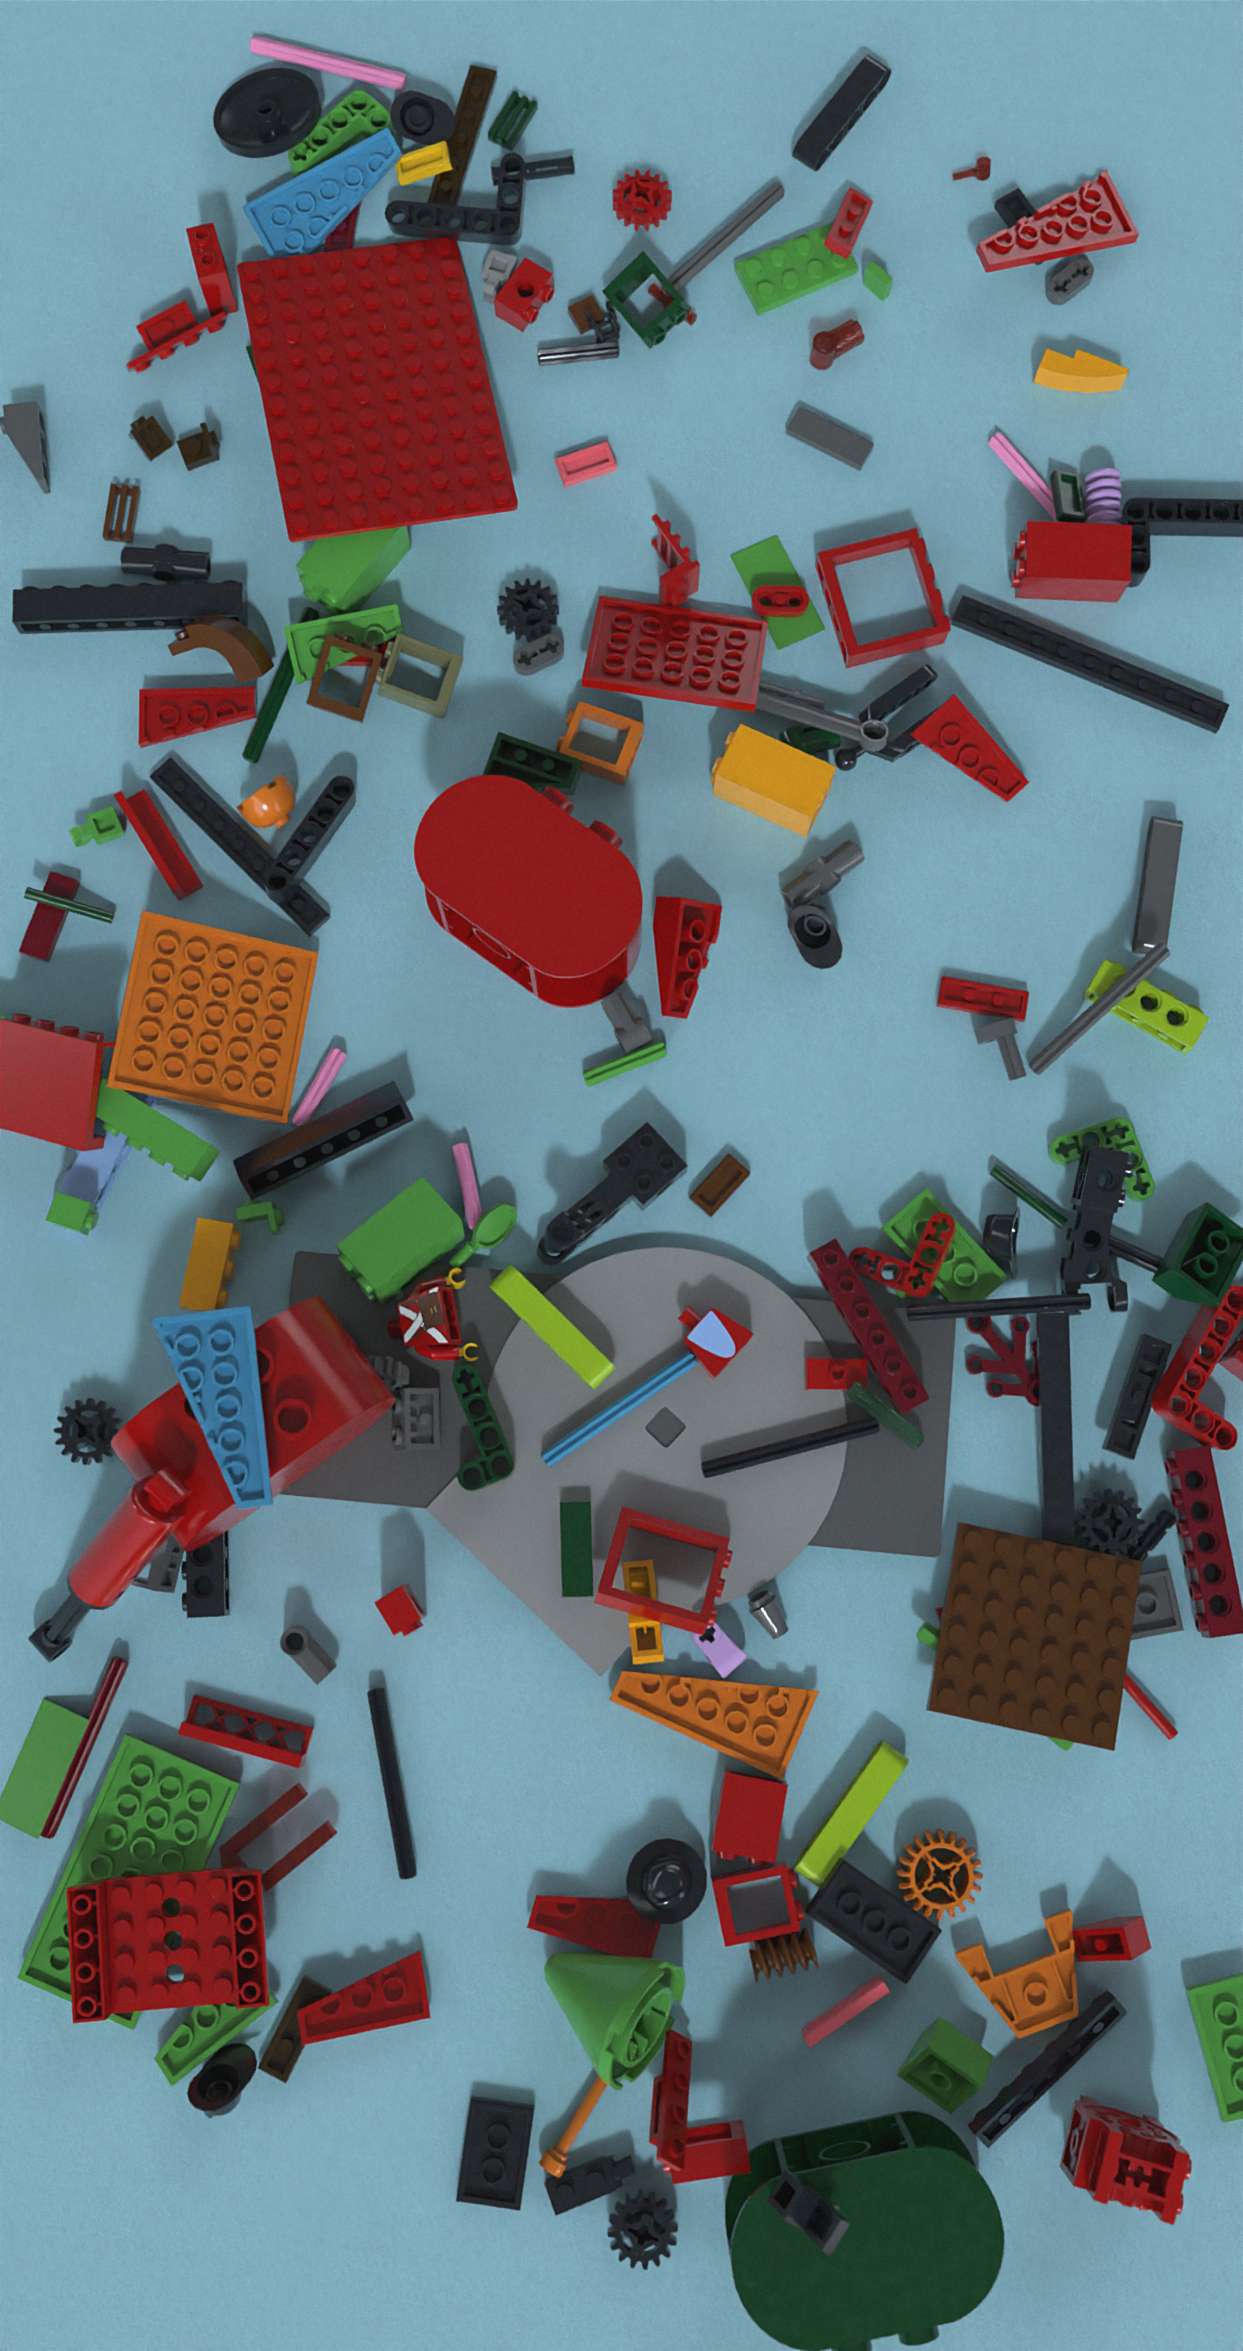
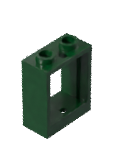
M644 251L602 291L649 349L654 345L660 344L665 339L667 332L675 325L681 324L691 310L684 298ZM653 274L674 298V301L643 330L622 303Z

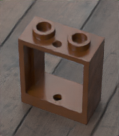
M334 633L333 637L326 635L306 704L363 724L383 654L378 653V647L362 642L361 647L351 644V638L342 634ZM331 647L373 660L359 708L317 695Z

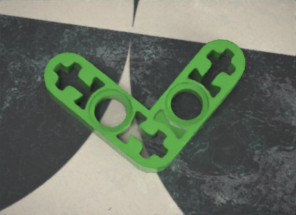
M1114 1118L1059 1136L1049 1145L1048 1156L1055 1164L1064 1165L1080 1159L1078 1150L1081 1153L1082 1145H1084L1083 1136L1088 1133L1094 1134L1098 1139L1097 1147L1131 1152L1136 1156L1137 1163L1135 1167H1131L1130 1174L1140 1169L1142 1173H1139L1136 1177L1139 1184L1145 1183L1146 1189L1143 1190V1195H1141L1140 1191L1133 1190V1186L1137 1184L1135 1176L1130 1178L1124 1177L1123 1188L1126 1190V1195L1129 1199L1135 1202H1142L1154 1193V1181L1134 1128L1125 1118ZM1115 1125L1119 1129L1124 1128L1125 1133L1121 1136L1122 1139L1118 1135H1114L1105 1140L1104 1134L1113 1131ZM1072 1138H1076L1077 1148L1070 1150L1066 1154V1158H1064L1063 1154L1056 1153L1059 1143L1063 1147H1068L1075 1143Z

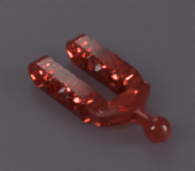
M300 1782L220 1847L221 1868L234 1866L248 1868L238 1853L309 1795ZM329 1820L262 1874L263 1894L338 1833Z

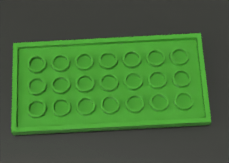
M130 1733L125 1734L17 1978L72 2002L66 1888L109 1877L205 1869L242 1782ZM167 1898L164 1902V1908L167 1913L175 1915L180 1912V1903L175 1898ZM170 1931L166 1935V1942L169 1946L174 1941L177 1934L176 1931ZM143 2011L113 2013L107 2019L134 2030Z

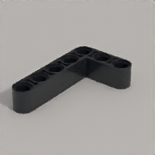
M514 152L506 154L501 159L496 209L396 200L390 202L385 209V218L389 228L394 234L399 236L430 239L446 237L462 242L506 246L515 245L521 239L527 183L525 162L519 154ZM516 166L520 168L519 173L516 175H509L507 173L510 167ZM509 195L518 197V200L513 204L504 202L505 198ZM397 214L406 215L405 219L400 223L392 221ZM425 216L433 218L432 222L428 225L420 224V220ZM456 218L460 220V224L455 228L447 226L451 219ZM479 221L488 223L484 230L479 231L474 228ZM506 224L516 226L510 233L502 231L503 226Z
M1131 498L1128 500L1121 511L1122 518L1118 523L1121 525H1132V541L1137 542L1138 545L1132 544L1131 567L1137 568L1139 572L1131 570V582L1127 587L1132 588L1140 585L1150 568V535L1243 537V500ZM1128 514L1135 515L1138 519H1134ZM1157 515H1162L1166 519H1161ZM1185 515L1193 517L1194 520L1187 518ZM1214 516H1218V517H1220L1222 520H1218V519H1216Z

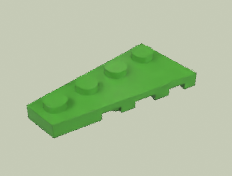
M397 604L284 626L297 685L314 678L326 635L333 637L334 633H338L351 638V644L361 647L362 642L377 647L396 638L398 633L403 634ZM331 647L324 672L359 655Z
M270 1987L269 2006L236 2009V2003L195 2006L186 2020L180 2024L154 2057L170 2085L173 2086L276 2005L279 2001Z

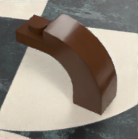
M205 615L198 617L185 626L186 629L176 633L177 639L167 645L172 656L200 647L217 651L228 661L239 684L262 677L274 667L268 651L259 638L243 624L225 616Z

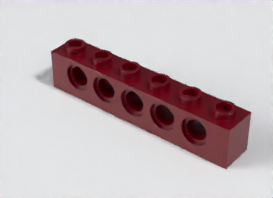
M835 1238L810 1252L807 1256L808 1262L864 1358L867 1359V1363L898 1416L929 1400L930 1397L837 1239Z
M1211 1446L1166 1452L1167 1458L1164 1459V1468L1167 1476L1171 1477L1173 1489L1170 1490V1499L1173 1507H1177L1179 1520H1176V1530L1179 1538H1183L1185 1551H1182V1561L1185 1569H1189L1191 1582H1188V1592L1191 1600L1195 1601L1197 1613L1194 1614L1195 1627L1198 1632H1201L1202 1637L1205 1638L1242 1634L1243 1608ZM1189 1471L1194 1473L1197 1478L1194 1488H1190L1185 1482V1476ZM1195 1502L1199 1503L1203 1508V1514L1199 1519H1196L1191 1513V1507ZM1201 1533H1204L1209 1539V1545L1205 1550H1202L1197 1544L1198 1536ZM1208 1564L1212 1565L1215 1570V1576L1211 1581L1206 1580L1203 1574V1570ZM1216 1595L1221 1601V1607L1214 1613L1209 1603L1210 1599Z

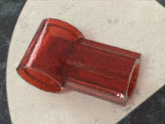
M850 319L830 332L822 331L816 334L809 355L811 365L818 370L828 369L836 358L862 344L865 336L858 321Z

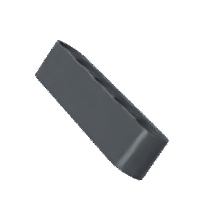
M1152 816L1150 820L1132 941L1133 953L1146 955L1158 943H1162L1167 947L1183 831L1182 820Z

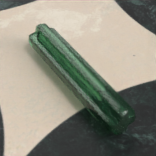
M854 1382L848 1388L846 1393L852 1401L912 1449L916 1450L920 1447L925 1439L921 1432L858 1382Z

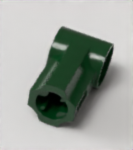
M795 726L779 734L781 742L811 756L812 754L838 748L841 745L840 735L816 727L804 729L802 726Z

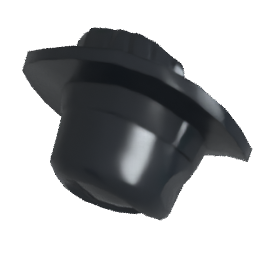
M672 1838L656 1839L641 1848L632 1859L626 1877L627 1893L633 1907L646 1919L660 1924H675L690 1917L699 1907L707 1889V1871L699 1854L684 1841Z

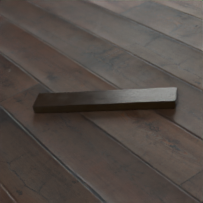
M470 65L454 116V132L446 142L449 148L452 169L435 176L427 203L457 206L495 87L497 71Z

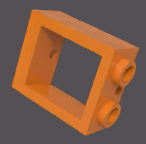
M579 701L576 710L571 709L568 714L566 726L569 727L565 736L560 735L556 751L581 760L582 771L625 785L644 736V723ZM583 718L628 733L616 765L571 749Z

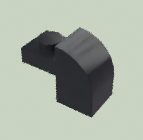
M786 2169L767 2198L770 2205L786 2222L803 2229L813 2242L829 2255L833 2253L850 2225L839 2213L840 2207L808 2181Z

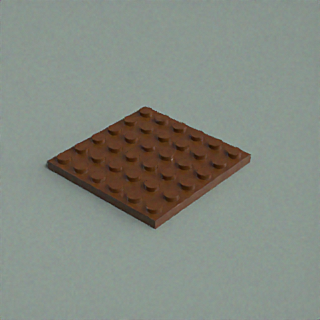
M957 1523L926 1710L1115 1751L1142 1562L967 1523Z

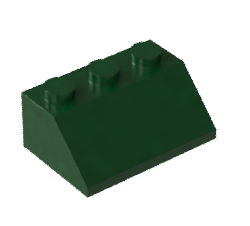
M1205 1202L1186 1215L1152 1281L1175 1299L1217 1308L1221 1305L1243 1262V1228L1210 1203Z

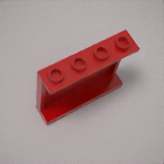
M13 1013L12 1018L0 1019V1128L80 1151L104 1148L105 1136L94 1134L103 1047L116 1046V1042L104 1039V1034L99 1032H85L84 1034L80 1033V1028L75 1026L62 1025L60 1028L56 1027L55 1022L51 1020L37 1019L32 1021L31 1016L27 1014Z

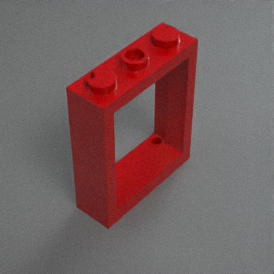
M622 1506L594 1603L704 1635L707 1626L713 1627L718 1608L713 1607L715 1596L721 1598L726 1579L720 1578L722 1568L728 1569L733 1551L728 1549L730 1538ZM629 1527L716 1552L700 1613L612 1587Z

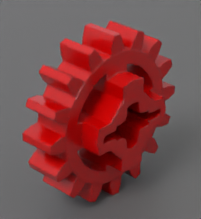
M635 170L634 177L626 173L625 182L618 180L617 189H613V211H616L617 220L624 218L625 227H628L631 223L634 224V231H638L640 226H644V229L649 231L650 224L659 227L660 219L666 221L667 212L671 211L672 192L668 190V182L663 181L660 183V174L651 177L650 170H646L645 175H640L639 170Z

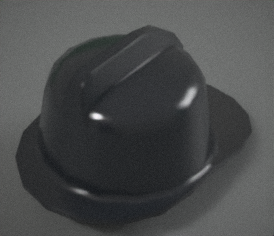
M406 91L396 97L391 106L390 118L392 125L398 134L406 139L430 146L444 140L447 142L454 132L455 119L453 112L440 99L417 91Z
M815 903L801 905L793 909L788 916L787 926L804 960L811 966L819 969L831 968L839 962L842 957L843 946L835 928L836 921L832 912L826 907L816 905Z
M1020 1207L1016 1208L1014 1214L988 1215L983 1232V1243L986 1250L992 1256L1011 1264L1013 1280L1016 1279L1017 1270L1016 1240L1020 1223Z
M242 2043L229 2044L222 2047L210 2058L188 2087V2099L194 2108L203 2111L209 2118L228 2114L236 2108L240 2102L243 2089L256 2072L257 2058L250 2046Z

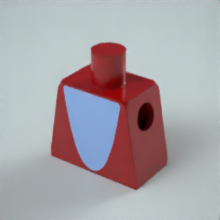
M688 1306L678 1318L690 1330L683 1339V1343L713 1380L754 1335L751 1331L714 1308H711L702 1317L691 1306Z

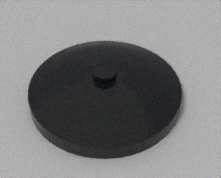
M288 68L261 70L240 79L221 96L213 114L214 128L222 145L231 153L247 158L274 156L295 147L314 130L321 115V99L314 82L300 71Z

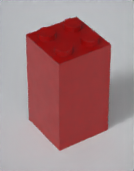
M1027 521L1023 531L1018 533L1017 543L1014 542L1012 547V560H1016V570L1012 571L1011 588H1015V598L1117 603L1131 582L1132 525Z

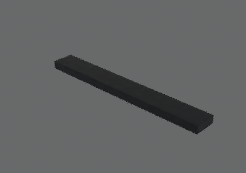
M170 757L149 776L150 779L266 894L264 875L274 862V859ZM275 882L271 887L280 889L285 883ZM300 885L287 901L283 903L274 902L309 937L331 918Z
M1036 1313L1042 1540L1075 1547L1069 1313Z

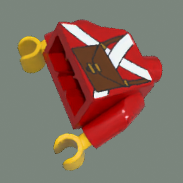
M454 1268L447 1277L439 1275L420 1280L407 1294L406 1300L398 1304L399 1319L388 1321L387 1330L390 1337L394 1339L403 1336V1342L406 1347H414L417 1354L434 1361L458 1360L459 1357H463L464 1360L469 1362L478 1359V1357L469 1358L465 1353L468 1347H478L475 1343H468L463 1348L458 1347L463 1342L453 1289H461L465 1285L466 1280L457 1283L452 1280V1277L461 1274L462 1270Z

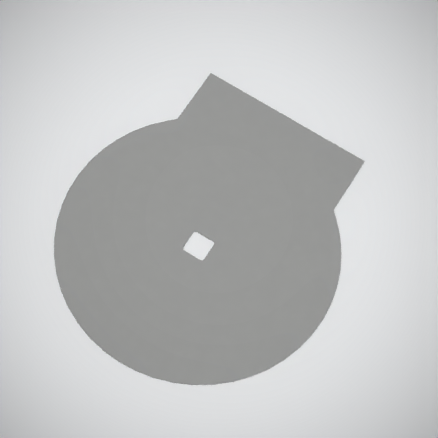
M655 1247L614 1254L576 1270L545 1292L543 1296L616 1369L593 1390L520 1319L504 1344L488 1387V1395L515 1460V1471L509 1478L474 1492L462 1488L456 1476L426 1508L432 1516L600 1677L631 1645L628 1614L594 1603L622 1506L730 1538L728 1549L732 1550L733 1553L728 1569L722 1568L720 1578L726 1580L721 1598L715 1596L714 1607L742 1597L764 1585L782 1572L804 1550L817 1533L830 1510L844 1469L847 1441L710 1478L703 1476L701 1463L704 1461L847 1424L843 1390H805V1359H832L830 1351L819 1331L805 1312L784 1291L759 1273L731 1259L705 1251ZM688 1306H691L702 1317L711 1308H714L754 1334L750 1341L714 1380L698 1362L695 1367L554 1465L548 1466L542 1459L541 1453L689 1351L683 1343V1339L690 1330L678 1320L679 1316ZM664 1407L668 1408L686 1426L684 1431L667 1448L663 1447L645 1429L646 1425ZM494 1428L485 1429L484 1444H494L498 1439L497 1431ZM480 1451L471 1461L482 1457ZM501 1456L494 1460L493 1470L497 1474H503L509 1469L510 1464L506 1457ZM475 1468L467 1470L464 1475V1480L469 1486H475L481 1478L480 1472ZM591 1502L593 1596L562 1597L560 1503ZM629 1527L612 1587L625 1591L623 1562L653 1559L658 1601L690 1611L701 1610L716 1552Z

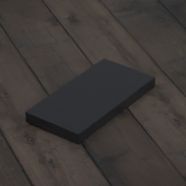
M841 1857L804 1910L811 1918L906 1985L942 1932L937 1925Z

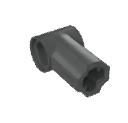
M623 990L614 992L601 1001L602 1008L615 1029L613 1031L625 1054L652 1040L646 1024L641 1017H637Z
M292 1626L282 1634L280 1639L282 1651L291 1656L316 1685L338 1666L303 1626ZM296 1632L303 1637L304 1643L301 1649L290 1647L288 1644L290 1633Z

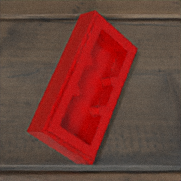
M805 1359V1390L868 1389L867 1359Z

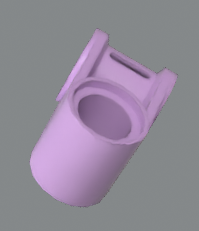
M714 1622L713 1630L710 1632L711 1640L708 1641L704 1638L700 1640L699 1637L701 1635L691 1632V1638L705 1654L709 1663L724 1679L747 1657L736 1643Z

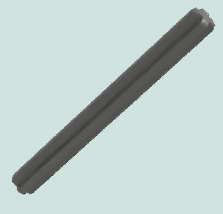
M774 182L667 279L674 288L680 291L784 197V187L779 182ZM661 284V287H662L661 290H662V292H663L668 298H671L672 296L669 294V292H668V291L664 288V286Z
M1158 943L1029 1062L1028 1065L1037 1075L1045 1071L1170 956L1169 949L1164 944Z

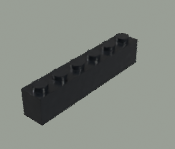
M392 1081L232 1161L239 1180L250 1199L254 1200L413 1121L414 1118L395 1081Z

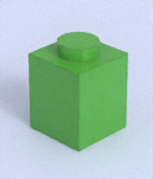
M56 1192L46 1221L55 1226L88 1236L89 1231L93 1230L98 1222V1207L90 1202Z

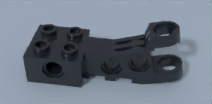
M648 1122L603 1160V1168L609 1176L571 1208L561 1212L548 1224L545 1234L537 1246V1256L543 1263L547 1265L561 1263L632 1200L642 1211L645 1210L687 1172L688 1165ZM545 1244L552 1250L561 1251L560 1254L557 1256L547 1254L544 1247Z
M1082 1145L1071 1198L1072 1210L1077 1211L1074 1229L1068 1228L1066 1240L1071 1241L1068 1258L1062 1257L1059 1269L1061 1295L1078 1294V1289H1081L1082 1284L1106 1283L1110 1312H1127V1283L1112 1276L1108 1240L1113 1215L1117 1213L1118 1207H1123L1126 1190L1122 1189L1124 1177L1128 1178L1130 1175L1132 1160L1128 1159V1152L1092 1145ZM1102 1172H1105L1107 1180L1103 1186H1100L1098 1177ZM1094 1230L1097 1235V1241L1093 1246L1087 1247L1083 1242L1084 1234L1087 1231ZM1090 1261H1097L1099 1271L1095 1276L1089 1277L1085 1271L1086 1265ZM1079 1310L1063 1311L1064 1313H1069V1316L1081 1315Z

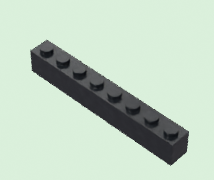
M225 580L222 583L196 581L194 584L168 582L165 585L139 583L137 586L110 584L108 587H95L86 584L77 588L56 585L46 589L27 586L23 589L13 590L12 622L20 634L186 629L185 626L193 620L205 615L225 616L248 627L247 592L243 582L235 580Z

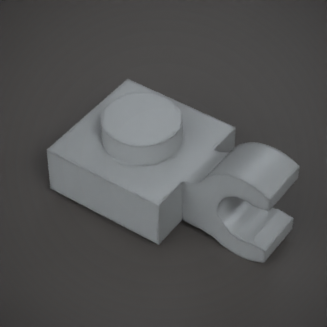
M491 249L482 270V279L487 280L483 287V292L486 293L483 301L494 304V298L499 292L500 285L504 286L517 267V257Z

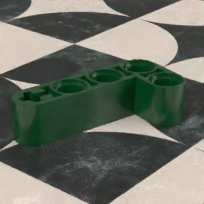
M464 1364L454 1370L452 1382L482 1457L463 1465L458 1471L457 1478L462 1488L474 1492L509 1478L514 1473L516 1464L481 1375L473 1366ZM467 1372L470 1376H475V1378L471 1379L473 1389L475 1391L479 1388L481 1389V1393L471 1394L466 1399L464 1394H470L464 1383L459 1384V1381L463 1379L462 1373ZM479 1399L485 1401V1413L481 1416H473L470 1412L472 1402ZM487 1428H494L498 1433V1439L492 1445H485L481 1439L483 1431ZM501 1456L506 1457L509 1460V1469L503 1474H497L493 1470L494 1460ZM472 1468L477 1469L481 1475L479 1483L475 1486L467 1485L464 1480L466 1471Z

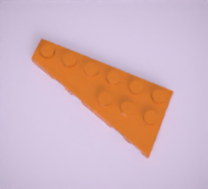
M622 1670L609 1700L782 1780L819 1691Z

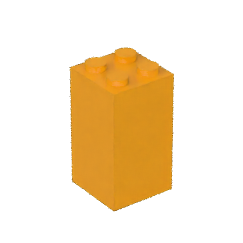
M740 723L736 733L733 731L729 733L724 745L726 748L723 757L718 756L713 766L712 773L714 774L710 782L714 784L713 795L807 838L831 789L837 767Z

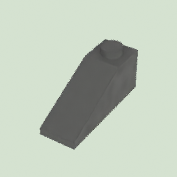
M37 401L3 405L4 417H0L2 433L4 435L7 434L12 445L44 494L50 493L44 414Z

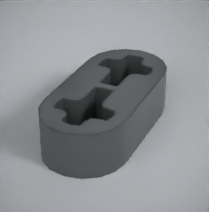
M1076 259L1053 276L1046 290L1048 301L1055 305H1063L1090 284L1094 273L1092 263L1086 259ZM1076 272H1077V273H1081V272H1084V273H1085V276L1082 275V274H1080L1079 276H1077V277L1074 279V276H1075V273H1076ZM1066 285L1064 292L1061 290L1058 292L1055 291V287L1059 290Z
M547 634L518 648L513 654V665L516 672L522 676H530L558 663L564 656L563 640L556 634ZM551 644L552 647H556V653L552 654L550 650L547 651V645ZM525 656L527 659H531V665L526 666L525 663L521 662V658Z

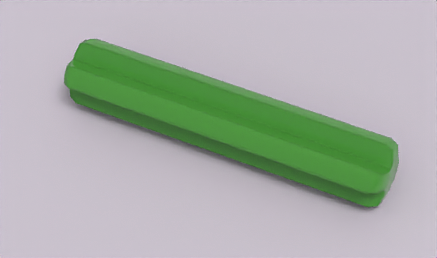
M659 1040L583 1071L585 1083L587 1086H592L661 1059L667 1055L666 1047Z

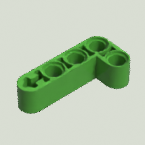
M363 90L351 92L317 123L314 130L301 143L289 149L288 158L293 177L296 178L342 153L361 135L367 139L388 128L393 136L390 113L367 92Z

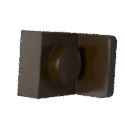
M153 415L148 419L141 416L130 425L132 430L128 436L131 440L134 439L149 462H152L173 447V443Z
M205 422L200 424L203 432L176 441L188 471L220 460L216 448L221 447L214 430L208 431Z

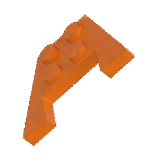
M1069 1908L1042 1918L1054 1951L993 1974L980 1942L953 1952L956 1959L1018 2039L1079 2016L1077 1979L1074 1967L1073 1914Z

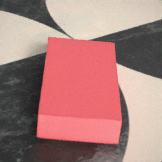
M608 441L555 458V465L564 488L617 470V464Z

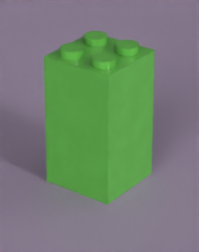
M407 526L317 539L295 565L299 575L298 580L302 584L305 597L315 604L317 602L321 603L332 617L358 612L411 549Z
M422 1176L336 1245L340 1254L337 1259L342 1265L340 1268L351 1281L355 1278L357 1279L358 1284L361 1286L360 1291L370 1303L375 1300L382 1307L465 1240L462 1219Z

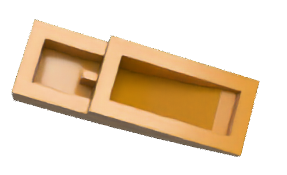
M1047 348L1033 383L1069 392H1106L1121 389L1129 369L1079 349L1076 350L1074 357L1071 358Z
M653 1559L623 1562L625 1591L658 1601ZM627 1613L633 1665L664 1661L660 1623Z

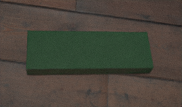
M591 1502L560 1503L562 1597L593 1596Z

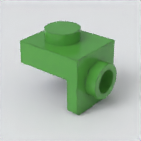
M260 1199L243 1202V1207L235 1208L237 1220L242 1224L268 1219L271 1232L275 1235L281 1234L280 1226L284 1225L282 1209L276 1208L272 1201L261 1203Z

